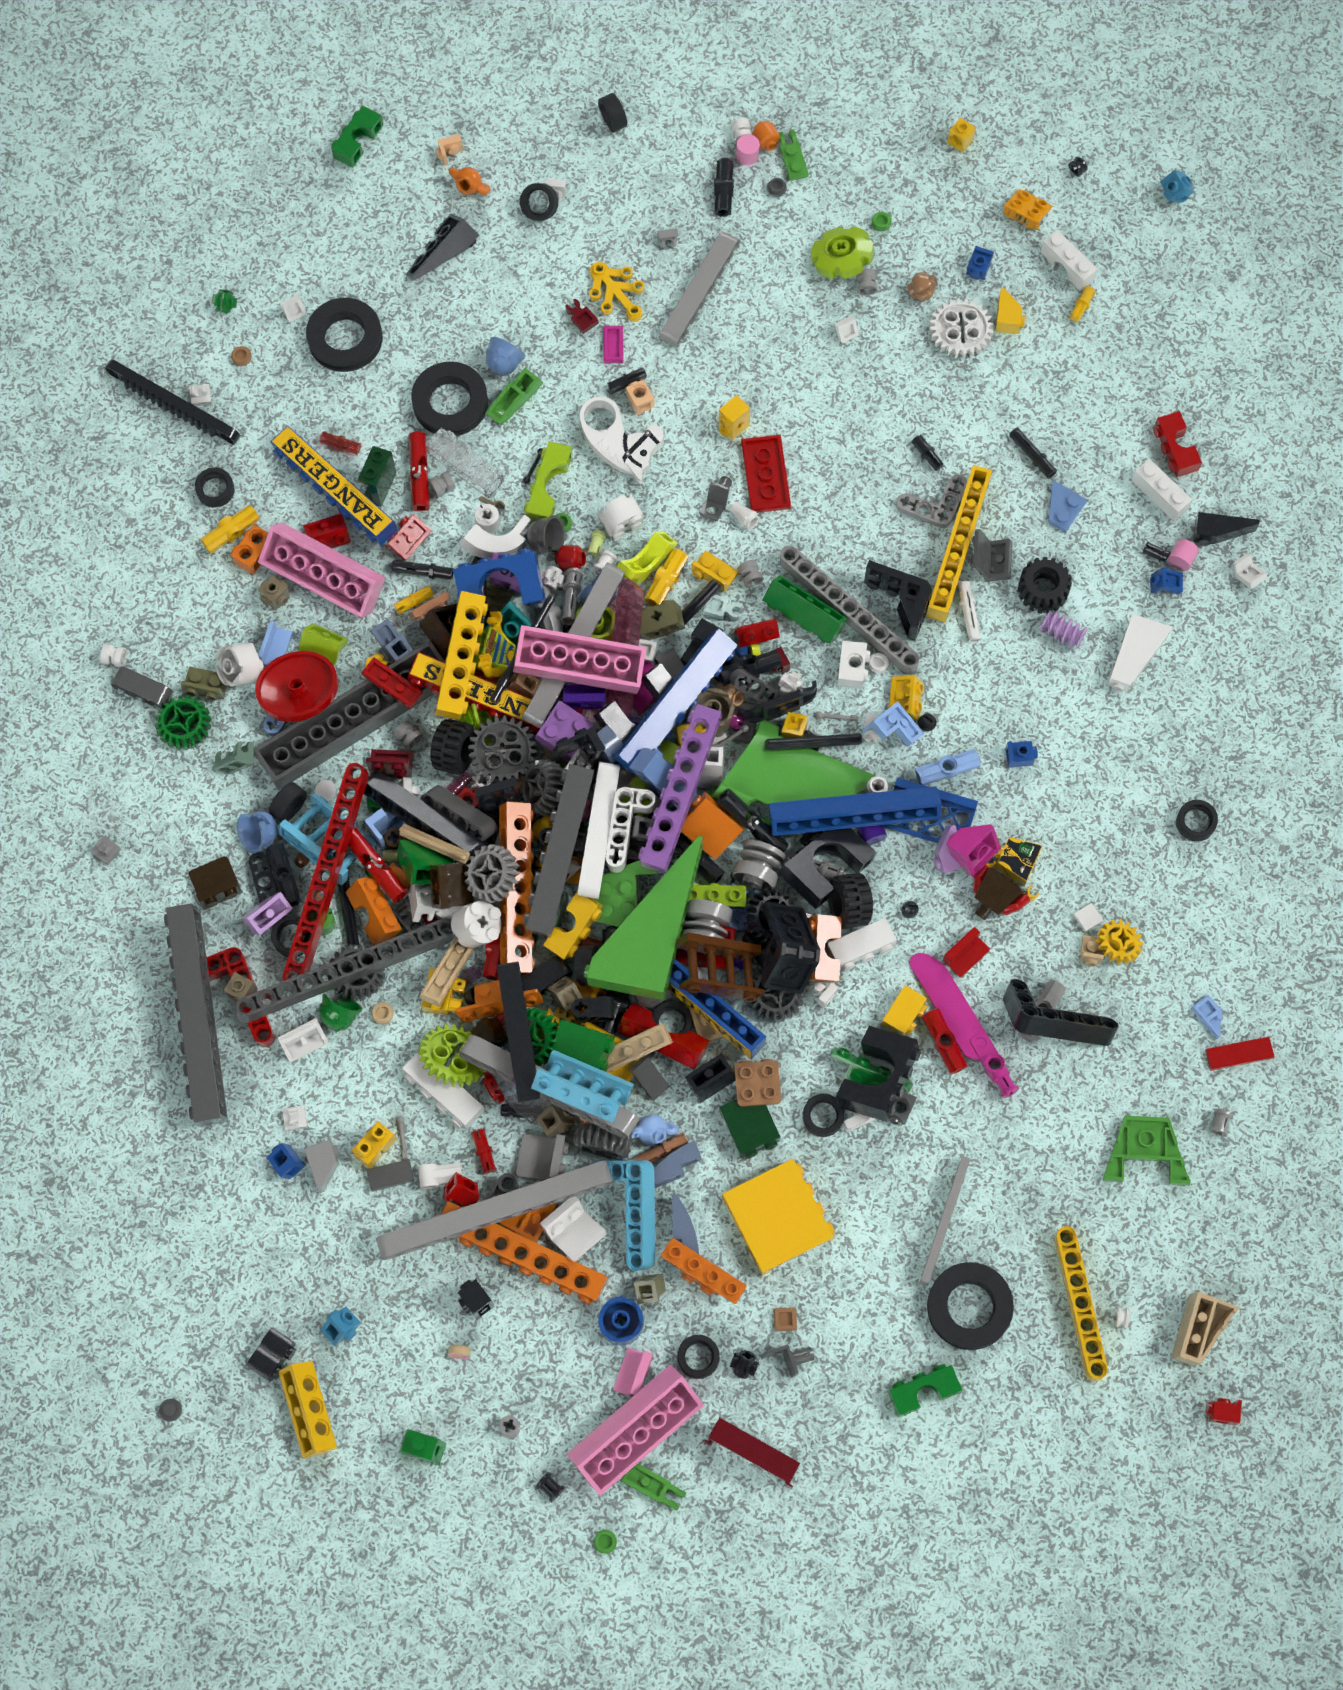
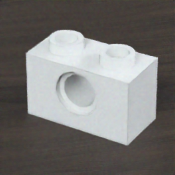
M842 640L838 686L862 688L863 682H867L868 670H865V663H869L870 651L867 650V643ZM855 662L858 663L859 666L854 668L851 667L849 664Z

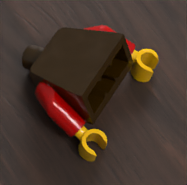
M996 859L993 863H987L974 876L973 891L976 894L974 898L982 903L975 914L983 920H986L992 911L997 915H1009L1020 911L1039 895V893L1034 896L1030 894L1029 891L1033 888L1032 886L1025 892V890L995 869Z

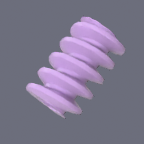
M1050 610L1040 627V631L1043 632L1048 628V636L1055 632V640L1062 637V644L1069 641L1068 647L1072 648L1076 645L1077 649L1087 632V627L1080 631V623L1073 627V619L1065 622L1066 615L1058 618L1059 611L1050 614Z

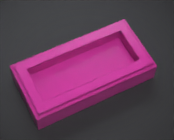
M603 326L604 364L624 363L623 326Z

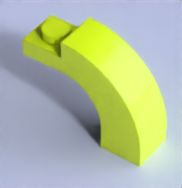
M664 531L654 532L646 546L635 557L620 561L617 568L625 571L623 576L625 579L630 580L635 585L640 584L648 579L667 560L678 542Z

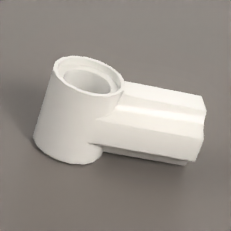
M461 1163L438 1166L437 1164H425L418 1166L420 1189H435L440 1187V1185H446L455 1172L462 1175Z

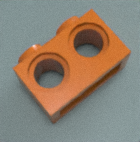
M255 524L251 529H248L240 544L235 545L231 551L233 563L254 575L261 566L258 560L268 532ZM262 539L260 543H254L256 540ZM245 555H250L249 558H247V559H242L243 556H245Z

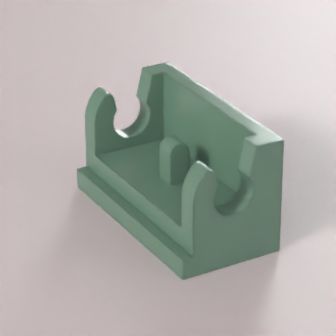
M238 742L235 750L232 752L228 751L224 759H221L222 752L218 751L215 755V764L212 766V770L233 774L253 765L254 743L248 742L247 745L241 747L242 742Z

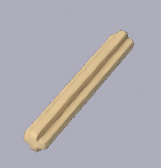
M403 824L399 829L400 836L465 864L470 860V853L416 828Z

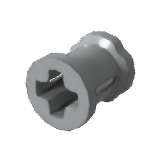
M1215 1109L1214 1121L1208 1130L1216 1135L1226 1137L1229 1121L1233 1119L1234 1115L1223 1109Z
M505 1416L499 1423V1429L506 1438H513L520 1432L521 1427L514 1416ZM513 1421L515 1430H510L508 1433L504 1425L510 1424Z

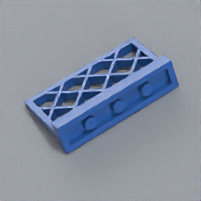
M897 777L893 791L928 786ZM938 790L942 806L947 808L950 815L940 820L936 819V822L927 827L923 821H920L923 829L917 832L911 831L908 825L909 822L901 823L897 826L891 824L883 826L884 828L938 843L941 836L938 838L932 837L928 829L939 824L941 830L944 831L941 822L951 817L957 826V831L965 826L971 827L978 801ZM960 812L970 814L968 822L961 826L954 816Z

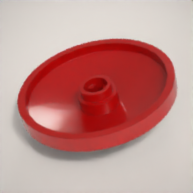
M295 651L274 659L261 671L256 681L255 694L261 709L267 715L280 721L297 722L312 718L325 710L337 694L339 680L333 664L325 656L311 651Z

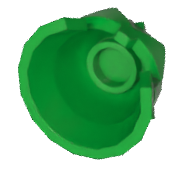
M323 993L322 1003L317 1009L321 1021L328 1028L336 1032L347 1029L363 1008L355 1000L351 1001L348 996L343 999L341 993L336 998L338 1004Z

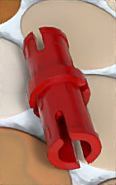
M481 1128L478 1129L479 1135L476 1130L471 1132L477 1149L475 1151L476 1156L479 1157L483 1174L486 1175L490 1173L489 1168L492 1172L497 1171L491 1154L493 1149L488 1144L485 1129Z

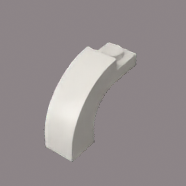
M524 515L511 532L501 536L489 534L475 523L463 538L460 546L480 558L491 559L493 552L498 554L510 553L512 555L526 540L524 535L527 533L529 528L527 525L531 519Z

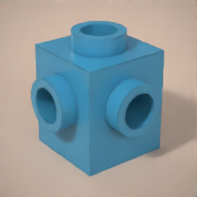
M1173 170L1160 181L1165 190L1164 195L1169 201L1176 203L1185 202L1195 192L1191 179L1184 172Z
M344 1307L340 1311L336 1309L327 1316V1321L320 1331L335 1347L344 1340L350 1341L357 1334L356 1329L361 1322L347 1307Z

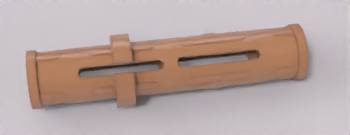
M681 1133L672 1139L664 1140L656 1147L630 1160H648L654 1163L688 1144L684 1133Z

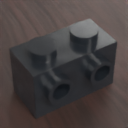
M722 1053L685 1076L689 1087L700 1103L736 1081L735 1073Z
M469 1279L459 1287L461 1290L457 1293L460 1299L457 1301L466 1314L471 1312L476 1320L495 1307L491 1298L476 1279L473 1281Z

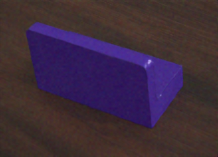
M565 684L563 703L572 709H602L606 706V689L583 684Z

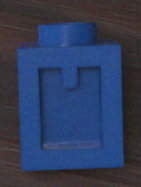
M1163 567L1152 573L1150 577L1151 593H1157L1160 590L1177 595L1182 593L1183 573Z

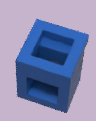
M975 246L966 274L975 280H985L994 252Z
M1009 741L1006 744L1008 768L1033 766L1035 759L1038 758L1037 747L1032 746V741L1013 743ZM1024 750L1026 751L1025 754H1021V753L1019 752V751H1024Z
M285 1143L276 1145L266 1157L278 1175L286 1179H291L306 1166L305 1162L301 1161L291 1145Z

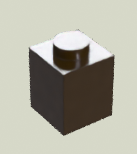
M482 1018L476 1023L477 1026L470 1031L472 1035L478 1036L500 1048L508 1041V1037L504 1035L506 1032L498 1018Z

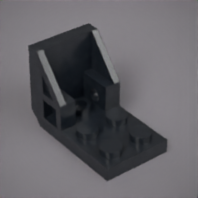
M869 560L866 566L864 583L873 590H878V588L885 590L890 596L896 597L899 595L900 602L897 607V613L907 638L916 641L932 595V588L928 580Z
M516 777L475 789L479 810L492 818L497 825V832L488 838L489 845H495L499 834V806L505 802L522 803ZM514 821L515 828L520 830L519 823Z
M766 901L763 910L773 937L766 948L761 979L763 988L802 994L819 964L821 949L804 908Z

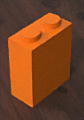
M704 791L701 796L697 795L692 800L681 832L693 842L698 836L703 837V850L716 860L744 828L715 799Z

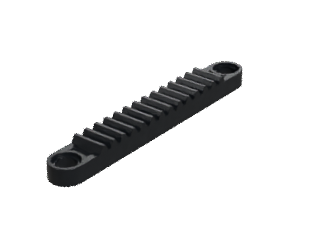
M111 359L105 366L107 373L122 381L126 389L131 388L132 392H137L140 397L144 395L145 400L150 399L152 404L157 403L159 408L163 406L165 411L170 410L171 414H176L179 419L183 417L184 422L189 421L191 426L196 425L197 429H203L205 434L209 432L210 437L218 436L232 445H235L240 439L241 435L233 427L121 363Z

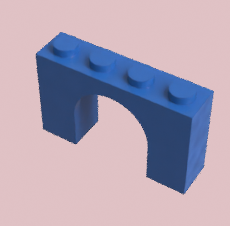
M530 549L519 550L518 554L510 556V553L501 554L495 560H490V558L480 559L477 564L473 565L462 563L458 565V568L453 569L458 597L461 591L482 595V587L486 578L496 571L505 570L512 572L517 577L522 601L525 606L544 603L546 600L537 554L534 551H530ZM471 613L465 614L467 619L475 618Z

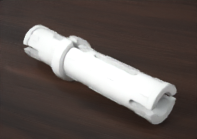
M963 581L958 583L957 586L961 598L959 604L963 609L968 642H979L981 637L974 606L976 600L972 595L971 582Z

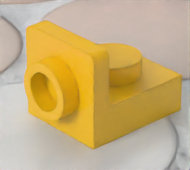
M788 712L781 736L787 738L803 737L808 726V716Z

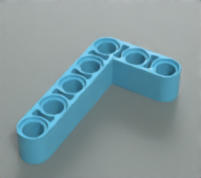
M604 1159L593 1161L591 1164L606 1160L613 1181L626 1182V1262L628 1268L632 1271L652 1268L655 1264L653 1164L648 1160Z

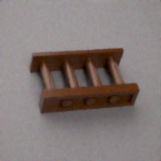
M689 932L676 940L677 948L685 949L688 952L689 979L679 984V989L688 990L690 993L702 992L744 999L745 1002H754L758 997L765 994V989L753 987L751 961L762 953L761 945ZM697 952H702L706 955L708 980L698 978ZM715 955L725 958L726 983L717 982ZM733 958L743 961L745 986L735 985Z

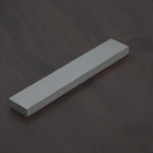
M962 1156L919 1284L927 1286L930 1283L970 1163V1158Z

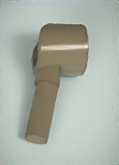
M483 496L479 497V500L485 504H491L495 507L501 506L505 509V504L502 501L493 502Z

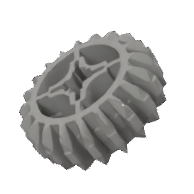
M491 844L488 847L482 846L481 850H475V857H469L471 863L465 864L469 869L464 873L468 876L464 882L469 885L468 890L473 892L472 895L475 898H479L480 901L495 903V901H502L503 897H509L508 891H515L513 884L519 883L515 878L520 875L516 871L520 865L515 863L517 858L511 855L512 852L500 845Z

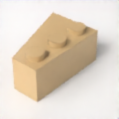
M1201 1292L1189 1294L1171 1358L1191 1366L1201 1364L1216 1343L1218 1336L1225 1330L1228 1325L1227 1323L1240 1307Z

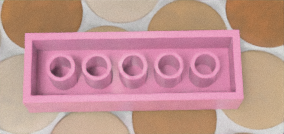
M283 522L270 527L258 563L361 618L373 612L386 578Z
M521 625L513 672L637 694L641 685L646 647Z
M670 1364L566 1455L591 1487L601 1496L701 1409L704 1404L684 1377Z

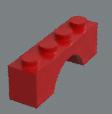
M632 1003L623 1015L617 1032L631 1038L657 1026L652 1018L651 1011ZM692 1031L683 1034L668 1032L673 1043L656 1051L695 1070L703 1059L710 1040Z

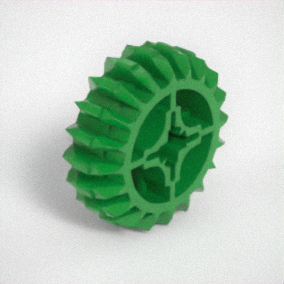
M188 694L185 699L181 695L178 696V700H174L171 697L170 704L164 702L165 708H158V712L161 715L155 716L157 721L155 727L158 729L157 734L161 737L162 742H168L167 744L171 748L175 745L176 749L180 750L183 745L188 750V744H192L196 748L195 741L198 740L203 743L201 736L208 737L206 730L211 729L209 722L212 721L211 716H209L210 712L208 708H205V704L199 702L196 697L192 700ZM182 709H190V710H193L194 712H192V711H190V712H183V711H181V710H182ZM175 713V717L168 724L169 718ZM180 716H182L183 720H185V725L187 728H185L184 725L181 724ZM199 720L196 728L191 732L192 726ZM172 732H184L185 735H175Z
M527 1008L528 1021H534L533 1025H530L533 1052L537 1047H543L539 1054H534L535 1065L542 1066L543 1063H548L550 1052L553 1050L552 1045L556 1042V1026L559 1023L552 1022L554 1016H547V1011L545 1010L540 1011L539 1008Z

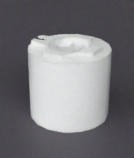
M491 504L480 505L475 511L476 524L489 534L496 532L500 526L497 508Z

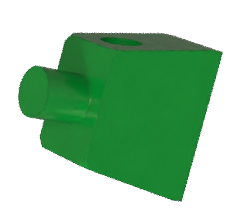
M407 1429L399 1453L440 1466L447 1443L438 1438Z

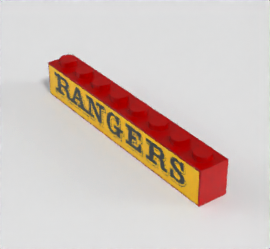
M418 652L407 679L411 681V684L417 687L425 686L430 688L432 693L439 695L445 663ZM460 672L453 673L454 677L457 679L464 678L463 674ZM470 674L468 682H472L470 695L466 694L465 702H468L469 708L472 709L471 705L475 704L477 711L483 710L488 712V715L494 719L495 716L498 719H503V716H506L508 722L514 717V724L522 721L521 727H529L527 732L537 735L540 728L522 719L532 700L531 698L507 689L503 691L497 704L492 703L489 699L497 687L495 683ZM452 691L449 693L453 699L460 698L457 692Z

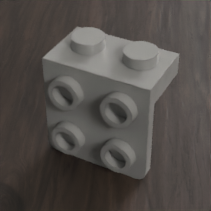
M524 1134L516 1169L517 1176L543 1181L564 1174L566 1164H562L564 1155H568L569 1142H566V1136L557 1134L556 1138Z

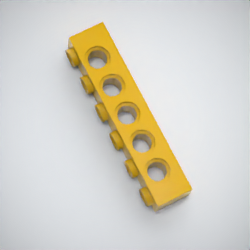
M465 591L460 593L435 715L460 720L461 715L466 714L468 702H465L466 694L470 695L472 682L468 681L470 674L474 675L476 663L473 662V657L478 655L480 643L477 642L478 635L482 636L484 628L481 618L486 616L488 604L485 603L486 596ZM471 613L476 619L469 620L465 614ZM469 633L472 638L466 640L461 636V634ZM463 652L468 658L460 659L457 653ZM460 672L463 674L464 678L457 679L454 677L453 673ZM452 691L457 692L460 698L453 699L449 693Z

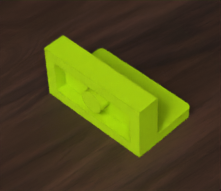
M311 623L303 629L298 650L321 654L329 659L334 666L337 663L339 652L346 647L348 638Z

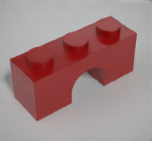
M1180 411L1158 417L1153 427L1155 437L1160 438L1161 451L1164 455L1167 454L1169 459V469L1175 473L1176 478L1199 471L1202 464L1195 445L1182 447L1176 442L1177 438L1184 437L1187 430Z

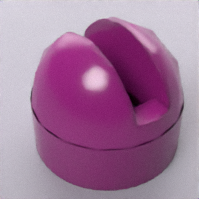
M733 712L728 728L733 730L741 729L742 725L739 722L744 723L745 721L738 713Z

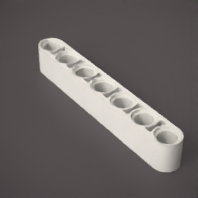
M599 761L577 896L599 898L614 797L620 771V765Z

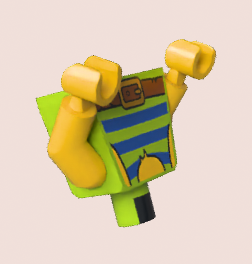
M499 611L490 612L491 617L487 619V623L490 626L482 632V636H478L477 642L480 643L478 655L473 657V662L476 663L475 669L483 671L487 678L502 676L510 664L516 649L515 644L502 631L500 625L502 614Z

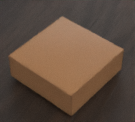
M796 1307L774 1308L775 1332L797 1331Z

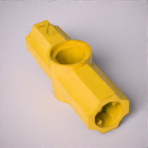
M249 504L234 516L222 518L218 522L217 527L200 540L208 552L212 554L226 543L235 542L234 539L242 537L246 529L261 519L255 509Z
M673 549L665 564L657 570L653 580L654 583L644 598L645 602L650 606L660 605L662 601H665L669 592L674 590L672 587L675 582L678 583L680 573L689 559V556L684 551Z

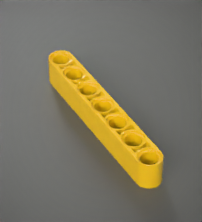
M1064 1226L1055 1234L1054 1242L1084 1372L1090 1381L1098 1382L1107 1375L1108 1366L1077 1234L1072 1227ZM1067 1233L1071 1241L1069 1243L1063 1242L1060 1239V1234ZM1065 1256H1074L1076 1263L1074 1265L1068 1264ZM1071 1277H1078L1081 1285L1079 1287L1073 1286L1070 1282ZM1078 1298L1083 1299L1086 1303V1308H1078L1075 1300ZM1081 1321H1088L1091 1325V1330L1084 1331L1080 1326ZM1086 1343H1093L1096 1346V1353H1089L1086 1350ZM1092 1365H1097L1101 1368L1102 1373L1100 1376L1092 1374Z

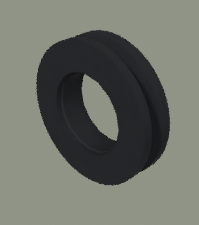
M336 298L323 303L312 313L306 326V338L312 356L319 364L333 371L350 372L365 367L374 360L382 346L383 334L376 312L368 304L358 299ZM340 320L355 321L364 329L363 339L351 349H334L325 341L326 331L332 324Z
M448 361L430 366L418 376L411 392L413 410L418 422L426 430L439 436L454 437L470 432L481 423L488 408V395L484 380L472 367L459 362ZM444 384H456L468 391L470 400L462 411L456 414L445 415L438 413L430 405L432 393Z
M965 1262L949 1267L938 1276L928 1295L927 1312L934 1331L946 1343L963 1350H978L992 1345L1006 1332L1013 1317L1014 1301L1009 1285L997 1271L984 1264ZM965 1284L977 1285L983 1288L990 1296L993 1304L992 1316L982 1327L975 1329L964 1328L956 1324L951 1318L947 1308L948 1297L958 1286Z

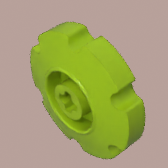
M853 226L849 229L837 227L822 234L823 239L815 241L811 249V258L816 271L829 279H834L837 276H841L842 279L856 276L863 272V266L870 265L874 258V246L869 238V234L863 229Z

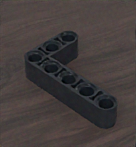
M1018 979L1010 980L1003 996V1002L1013 1027L1024 1034L1109 1046L1119 1027L1115 1020L1108 1017L1036 1006L1028 985Z

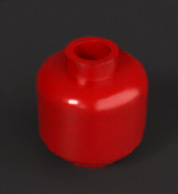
M563 545L555 553V564H558L559 568L564 572L568 568L573 567L581 570L586 564V553L578 545Z

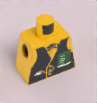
M1011 837L1008 838L1005 847L1001 846V849L994 855V857L999 858L995 869L1025 887L1042 845Z

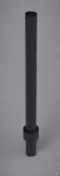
M552 595L547 596L530 627L539 628L555 601V597ZM516 653L503 676L499 677L495 684L497 687L489 699L492 703L497 704L503 691H506L510 685L509 681L514 674L513 668Z

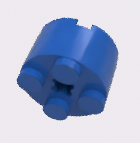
M615 1297L608 1300L600 1310L598 1323L603 1337L608 1342L623 1346L631 1344L639 1338L643 1330L644 1319L642 1310L637 1303L626 1297ZM622 1316L623 1320L627 1319L623 1326L616 1323L618 1322V1317Z

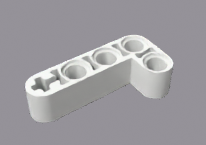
M622 787L615 793L606 852V863L611 872L619 873L626 866L633 813L650 814L655 810V796L649 790ZM623 796L630 798V801L627 803H622L619 800ZM643 799H650L652 801L647 806L640 803ZM620 816L627 818L625 823H618L616 820ZM616 837H623L625 839L621 844L613 842ZM615 852H618L619 856L617 864H613L616 855Z

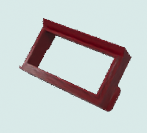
M719 1417L708 1440L704 1439L703 1443L710 1447L713 1442L720 1444L785 1481L784 1486L792 1490L793 1486L790 1483L799 1468L800 1462Z

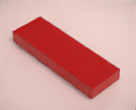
M375 657L361 672L363 677L410 710L424 694L422 690Z
M1270 1037L1217 1046L1205 1050L1210 1071L1275 1058Z

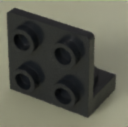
M593 727L587 730L582 728L574 734L575 736L569 739L564 737L557 741V745L550 757V760L554 762L581 748L582 757L592 766L599 762L606 748Z

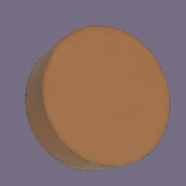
M239 346L232 351L231 358L235 365L245 366L250 363L252 355L247 347Z

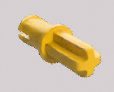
M1085 286L1080 297L1075 300V307L1070 314V319L1074 322H1079L1085 310L1089 309L1090 301L1096 293L1093 287Z
M426 586L413 594L409 593L408 597L393 605L398 614L401 615L415 606L417 608L418 604L433 597L434 594L432 589Z

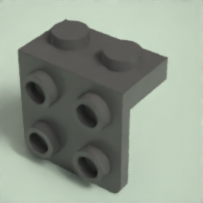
M976 529L975 536L972 538L974 555L971 556L972 566L977 569L986 581L1011 579L1013 544L1011 539L990 541L981 529Z

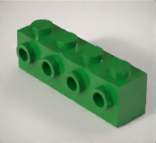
M781 575L772 580L762 601L767 603L768 607L780 611L788 620L795 621L804 630L813 632L823 642L832 643L836 640L848 619Z

